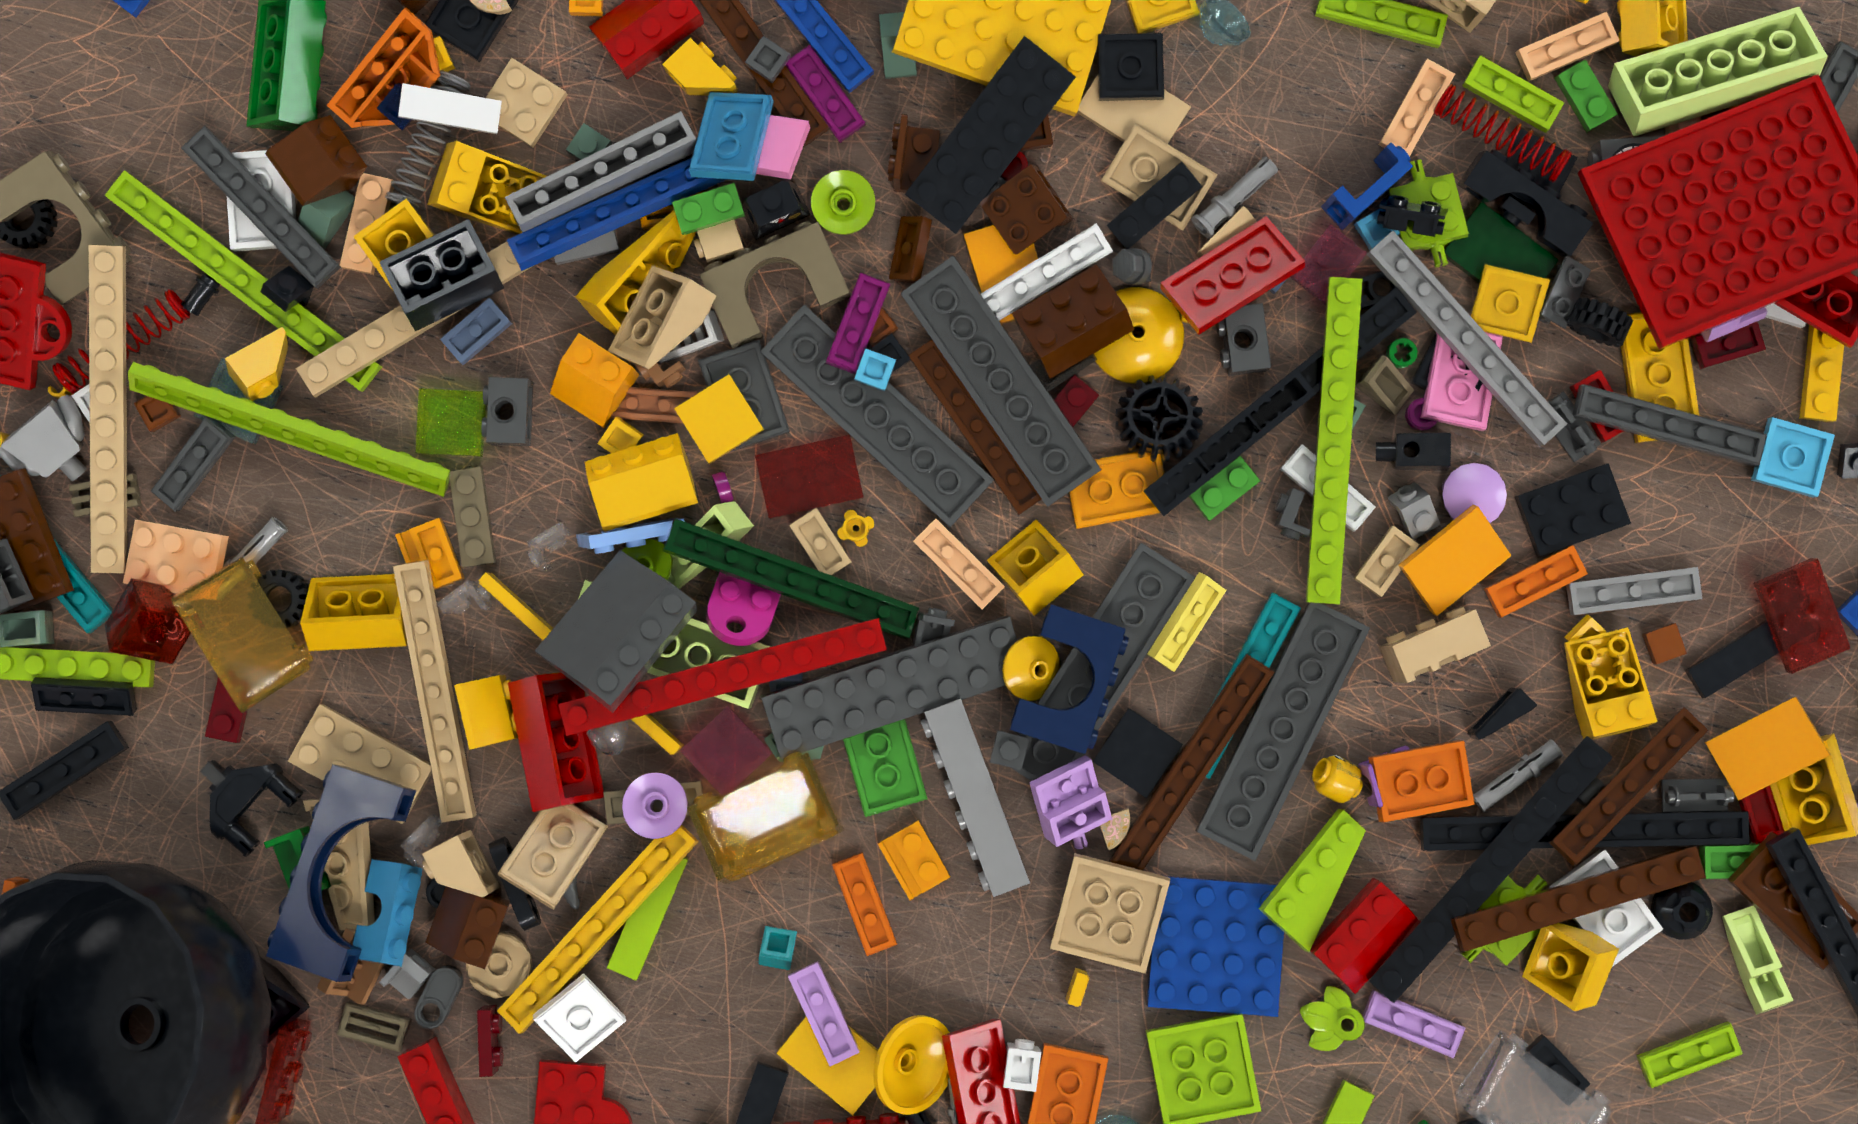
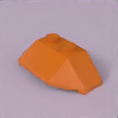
M405 7L326 106L351 128L402 124L405 118L398 117L402 83L431 88L441 76L432 30Z

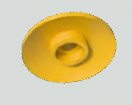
M1027 636L1019 639L1009 648L1004 658L1002 672L1006 687L1017 698L1027 701L1040 699L1060 668L1059 655L1055 647L1042 637ZM1039 665L1038 673L1035 674V668Z

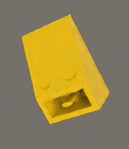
M454 141L446 143L427 205L466 219L515 234H521L522 231L505 197L547 176L464 143Z
M1628 627L1564 643L1574 710L1583 739L1588 736L1595 740L1645 728L1658 722Z

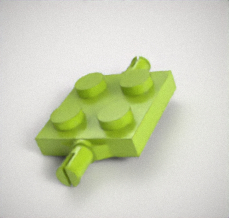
M1418 159L1416 165L1414 160L1410 162L1413 165L1410 169L1413 181L1406 185L1390 188L1389 196H1403L1409 199V203L1420 205L1422 201L1437 202L1441 204V208L1448 209V213L1444 220L1439 219L1440 222H1445L1442 235L1436 234L1435 237L1412 233L1414 221L1408 220L1406 232L1399 231L1401 233L1399 236L1411 251L1418 249L1431 250L1436 268L1440 267L1441 263L1442 266L1448 264L1444 246L1451 241L1466 238L1469 235L1454 174L1426 177L1422 160Z
M1537 874L1523 888L1507 876L1478 910L1540 892L1548 884ZM1540 929L1461 952L1460 954L1469 963H1472L1484 949L1492 953L1502 964L1507 966L1539 933Z

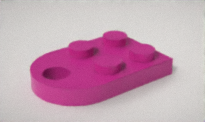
M719 572L707 607L706 620L708 627L718 639L735 646L754 644L768 633L781 594ZM732 622L739 623L744 630L734 633L728 630L726 625Z

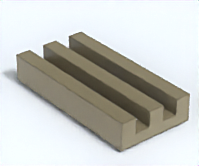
M127 474V483L130 482V487H127V495L132 494L133 499L127 500V509L142 506L137 474ZM90 481L69 485V491L73 495L71 503L75 506V510H73L74 517L90 516V507L83 508V503L90 502V494L81 496V491L90 490Z
M347 1002L337 1035L401 1052L411 1019L357 1003ZM351 1012H354L364 1016L372 1017L375 1019L400 1025V1028L397 1029L380 1023L354 1017L350 1014ZM350 1023L393 1035L397 1039L395 1042L349 1029L347 1025Z

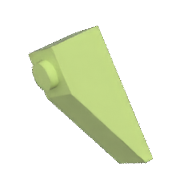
M735 501L714 505L695 524V526L736 541H740L754 526ZM672 555L673 567L668 581L680 589L707 567Z

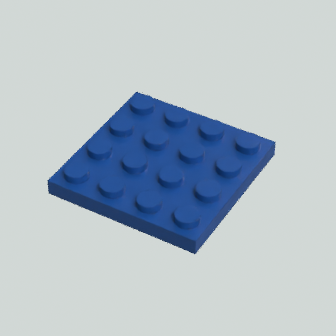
M1165 876L1170 878V884L1150 955L1147 1006L1278 1017L1284 932L1258 909L1278 884Z

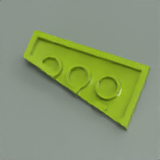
M1343 809L1336 810L1258 908L1298 946L1307 952L1311 950L1366 832Z

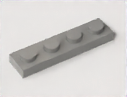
M1698 567L1573 582L1566 585L1570 615L1702 599Z

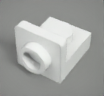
M1015 1039V1043L1007 1042L1003 1088L1036 1092L1041 1050L1038 1046H1034V1041Z

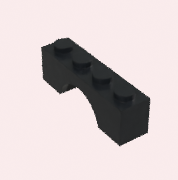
M1493 149L1490 152L1487 150L1479 152L1457 185L1483 203L1491 202L1503 194H1514L1522 197L1531 204L1536 212L1538 219L1536 239L1562 257L1571 256L1593 225V222L1586 218L1588 213L1577 205L1571 204L1569 207L1560 201L1561 195L1548 186L1541 188L1533 182L1535 177L1522 168L1515 170L1506 164L1508 159L1500 152Z

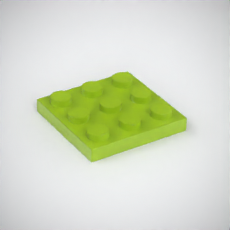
M1242 1013L1145 1030L1163 1124H1198L1261 1112Z

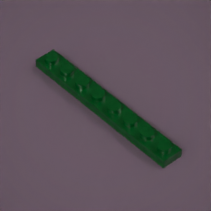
M676 518L672 522L663 548V552L859 623L879 618L882 631L906 640L911 636L919 607Z

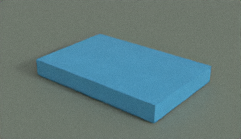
M709 92L689 167L691 177L755 180L774 103L772 95Z

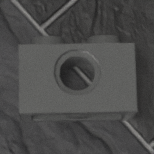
M1263 303L1245 305L1216 324L1218 337L1223 336L1224 349L1220 350L1221 366L1223 369L1227 368L1228 376L1266 372L1271 368ZM1236 333H1244L1249 337L1250 345L1248 348H1240L1236 345L1234 340Z
M489 377V384L483 388V403L488 405L487 418L482 419L481 427L482 436L486 437L487 443L504 446H531L534 382L528 378ZM505 404H512L514 407L513 416L508 420H502L500 418L501 407Z

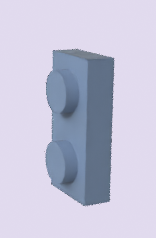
M489 297L440 340L455 358L464 365L513 323Z

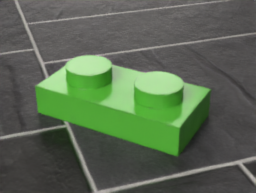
M1586 60L1579 62L1554 78L1586 133L1618 115Z
M735 183L672 202L683 235L745 216Z
M1239 456L1192 493L1189 498L1207 521H1210L1259 483L1260 480L1244 459Z
M1760 843L1699 845V856L1706 876L1703 879H1729Z

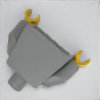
M50 385L48 392L57 399V403L51 400L11 435L0 432V457L13 471L26 468L30 476L41 475L47 478L59 468L71 481H74L87 470L74 456L84 445L85 432L82 417L75 400L71 396L73 394L66 390L64 386L63 390L58 393Z

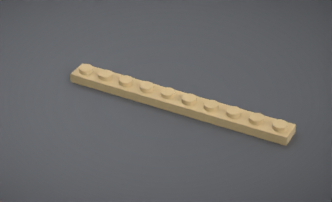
M88 245L91 573H125L128 558L126 246Z

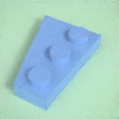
M675 518L636 524L632 528H615L606 532L601 531L600 534L594 535L587 534V532L576 534L578 547L594 549L595 554L614 551L613 545L626 543L627 548L646 545L645 539L658 537V542H664L667 540ZM676 518L678 520L684 521V518Z

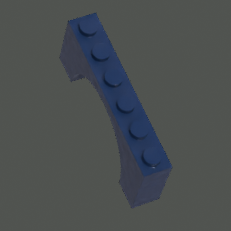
M332 764L331 770L327 772L323 780L324 790L321 799L315 805L312 812L313 822L310 831L301 843L302 854L298 865L291 872V885L287 897L280 904L279 920L276 928L268 938L267 945L269 948L266 957L335 982H346L352 979L362 949L341 937L326 915L321 891L326 862L337 843L357 826L378 819L406 822L416 790L346 766Z

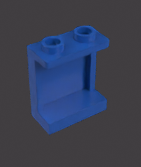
M1393 143L1388 144L1374 159V162L1384 172V175L1356 200L1342 185L1328 198L1321 208L1341 230H1344L1413 167L1409 162L1410 157L1408 153L1400 146L1395 147Z

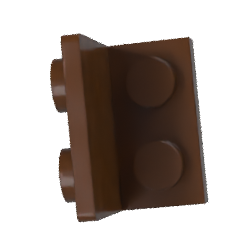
M901 114L900 123L894 122L892 149L897 150L896 155H890L888 165V181L893 182L895 192L903 193L907 192L938 151L940 130L908 126L907 114Z
M1032 164L980 202L987 216L1013 254L1016 255L1055 227H1064L1074 219L1039 167Z

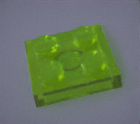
M419 388L415 453L483 457L484 437L481 430L482 419L485 418L483 391Z

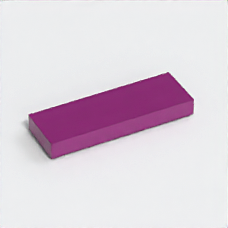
M808 45L788 60L785 66L829 126L830 131L839 143L866 125L811 45Z
M860 272L826 364L856 375L889 290V283Z

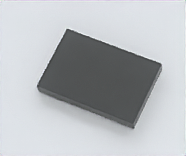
M760 340L698 360L707 387L730 374L764 428L762 432L730 452L790 433L766 358L760 352L762 350Z

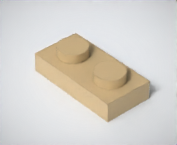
M817 508L789 525L818 571L832 576L852 563Z
M1390 526L1353 579L1378 597H1382L1400 573L1401 569L1398 565L1414 553L1420 544L1395 526Z

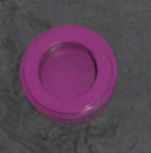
M1418 398L1411 402L1405 412L1408 425L1417 431H1426L1434 427L1438 422L1421 418L1424 398Z
M721 471L712 474V480L720 503L732 502L734 499L725 472Z

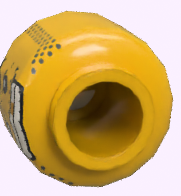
M1338 755L1321 759L1316 764L1312 773L1315 789L1321 795L1337 803H1345L1351 798L1357 797L1363 787L1360 768Z

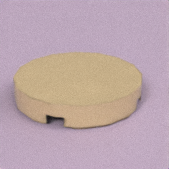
M503 931L499 932L485 969L466 963V971H468L472 986L481 994L493 998L512 995L531 974L533 967L531 952L526 943L516 935Z

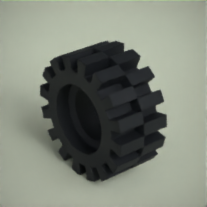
M47 199L31 205L30 208L35 214L33 224L25 230H18L14 226L13 218L7 222H1L0 239L22 249H27V247L32 249L38 248L37 243L46 244L48 241L45 237H53L55 234L50 231L51 226L57 227L58 224L57 221L53 220V217L57 216V212L51 208L54 205Z
M1578 298L1567 321V326L1572 331H1577V334L1586 336L1589 340L1593 339L1600 344L1605 343L1608 346L1614 345L1619 347V345H1623L1633 320L1626 312L1619 311V308L1615 306H1608V303H1600L1595 299Z
M285 570L266 571L265 575L260 574L256 577L258 581L256 583L252 582L250 585L252 592L247 593V599H251V604H247L248 610H253L254 612L252 617L260 620V624L263 626H269L270 628L283 629L298 625V621L302 617L309 585L303 582L304 578L300 575H295L294 572ZM279 586L286 588L291 594V604L282 612L273 610L268 602L270 592Z

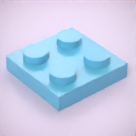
M1774 417L1767 418L1764 434L1767 435L1760 465L1754 467L1751 480L1812 498L1818 497L1835 434Z

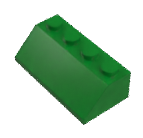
M259 0L247 127L294 131L304 123L317 119L316 99L321 84L319 68L320 60L324 53L322 37L323 28L327 22L325 0Z

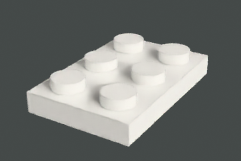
M267 150L232 153L296 219L295 195L266 156ZM227 197L230 250L236 252L277 249Z
M1601 848L1549 887L1553 888L1616 869L1618 866L1607 851ZM1641 898L1573 918L1580 929L1591 931L1619 948L1612 967L1663 930Z

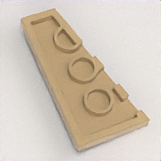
M320 799L303 800L306 812L310 811L311 818L313 809ZM369 822L352 829L337 843L328 857L324 872L326 871L331 884L328 891L339 930H345L346 928L356 930L357 925L369 926L375 923L373 894L364 892L371 864Z

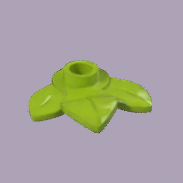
M1327 986L1324 992V1001L1310 1002L1300 1008V1014L1305 1023L1315 1030L1310 1038L1309 1046L1316 1050H1335L1344 1040H1355L1364 1031L1365 1021L1362 1014L1352 1008L1349 995L1340 988ZM1344 1019H1351L1353 1021L1354 1028L1352 1030L1343 1028L1342 1021Z

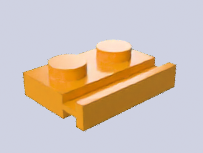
M442 518L434 519L405 532L395 534L405 563L429 560L434 590L465 579Z
M919 820L878 842L879 848L909 900L914 899L921 893L928 891L951 877Z

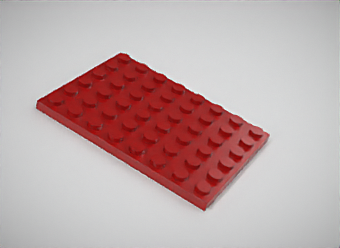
M1819 74L1582 168L1577 173L1659 350L1858 269V155Z

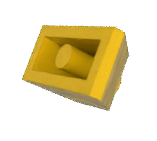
M281 327L225 358L229 376L246 398L252 401L258 398L262 399L272 394L275 388L279 387L288 351L285 329Z

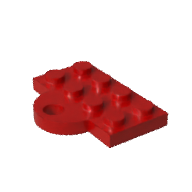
M0 252V383L30 391L36 388L38 361L49 360L65 351L72 338V324L68 313L62 305L44 295L46 263ZM49 323L54 324L59 329V339H54L49 335L47 330Z
M540 1060L534 1124H633L629 1112L622 1104L611 1098L604 1097L606 1064Z

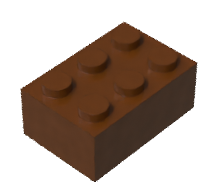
M1097 264L1012 313L1021 335L1050 379L1135 330L1127 308Z

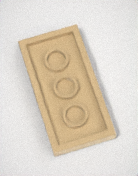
M319 704L288 762L322 781L327 772L331 770L332 764L346 766L414 789L416 793L408 815L432 774L430 762L324 704Z

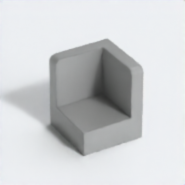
M411 948L405 952L402 967L393 966L379 983L383 987L390 983L403 996L411 999L436 969Z

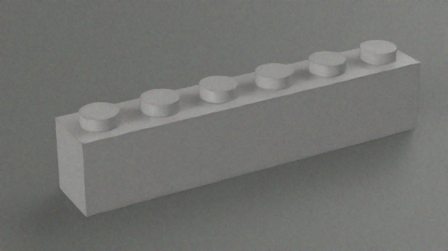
M680 111L506 196L505 199L523 233L634 184L693 155L696 138L683 113Z
M961 698L925 711L926 718L920 721L926 737L930 738L933 736L938 749L932 750L938 769L945 767L949 779L943 781L949 799L956 798L960 810L956 811L955 815L961 830L968 828L972 840L966 842L973 861L979 859L983 871L979 872L978 876L984 892L991 890L993 897L1030 884Z

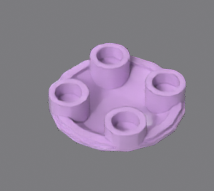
M1478 463L1461 465L1452 471L1442 483L1444 507L1453 519H1456L1470 506L1476 505L1480 508L1488 522L1491 523L1499 517L1505 507L1507 497L1505 483L1498 472L1487 465Z

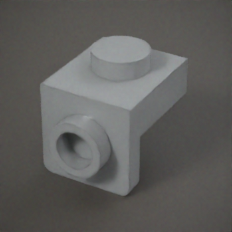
M1417 483L1405 485L1388 497L1390 504L1397 509L1406 534L1414 540L1441 525L1430 495Z

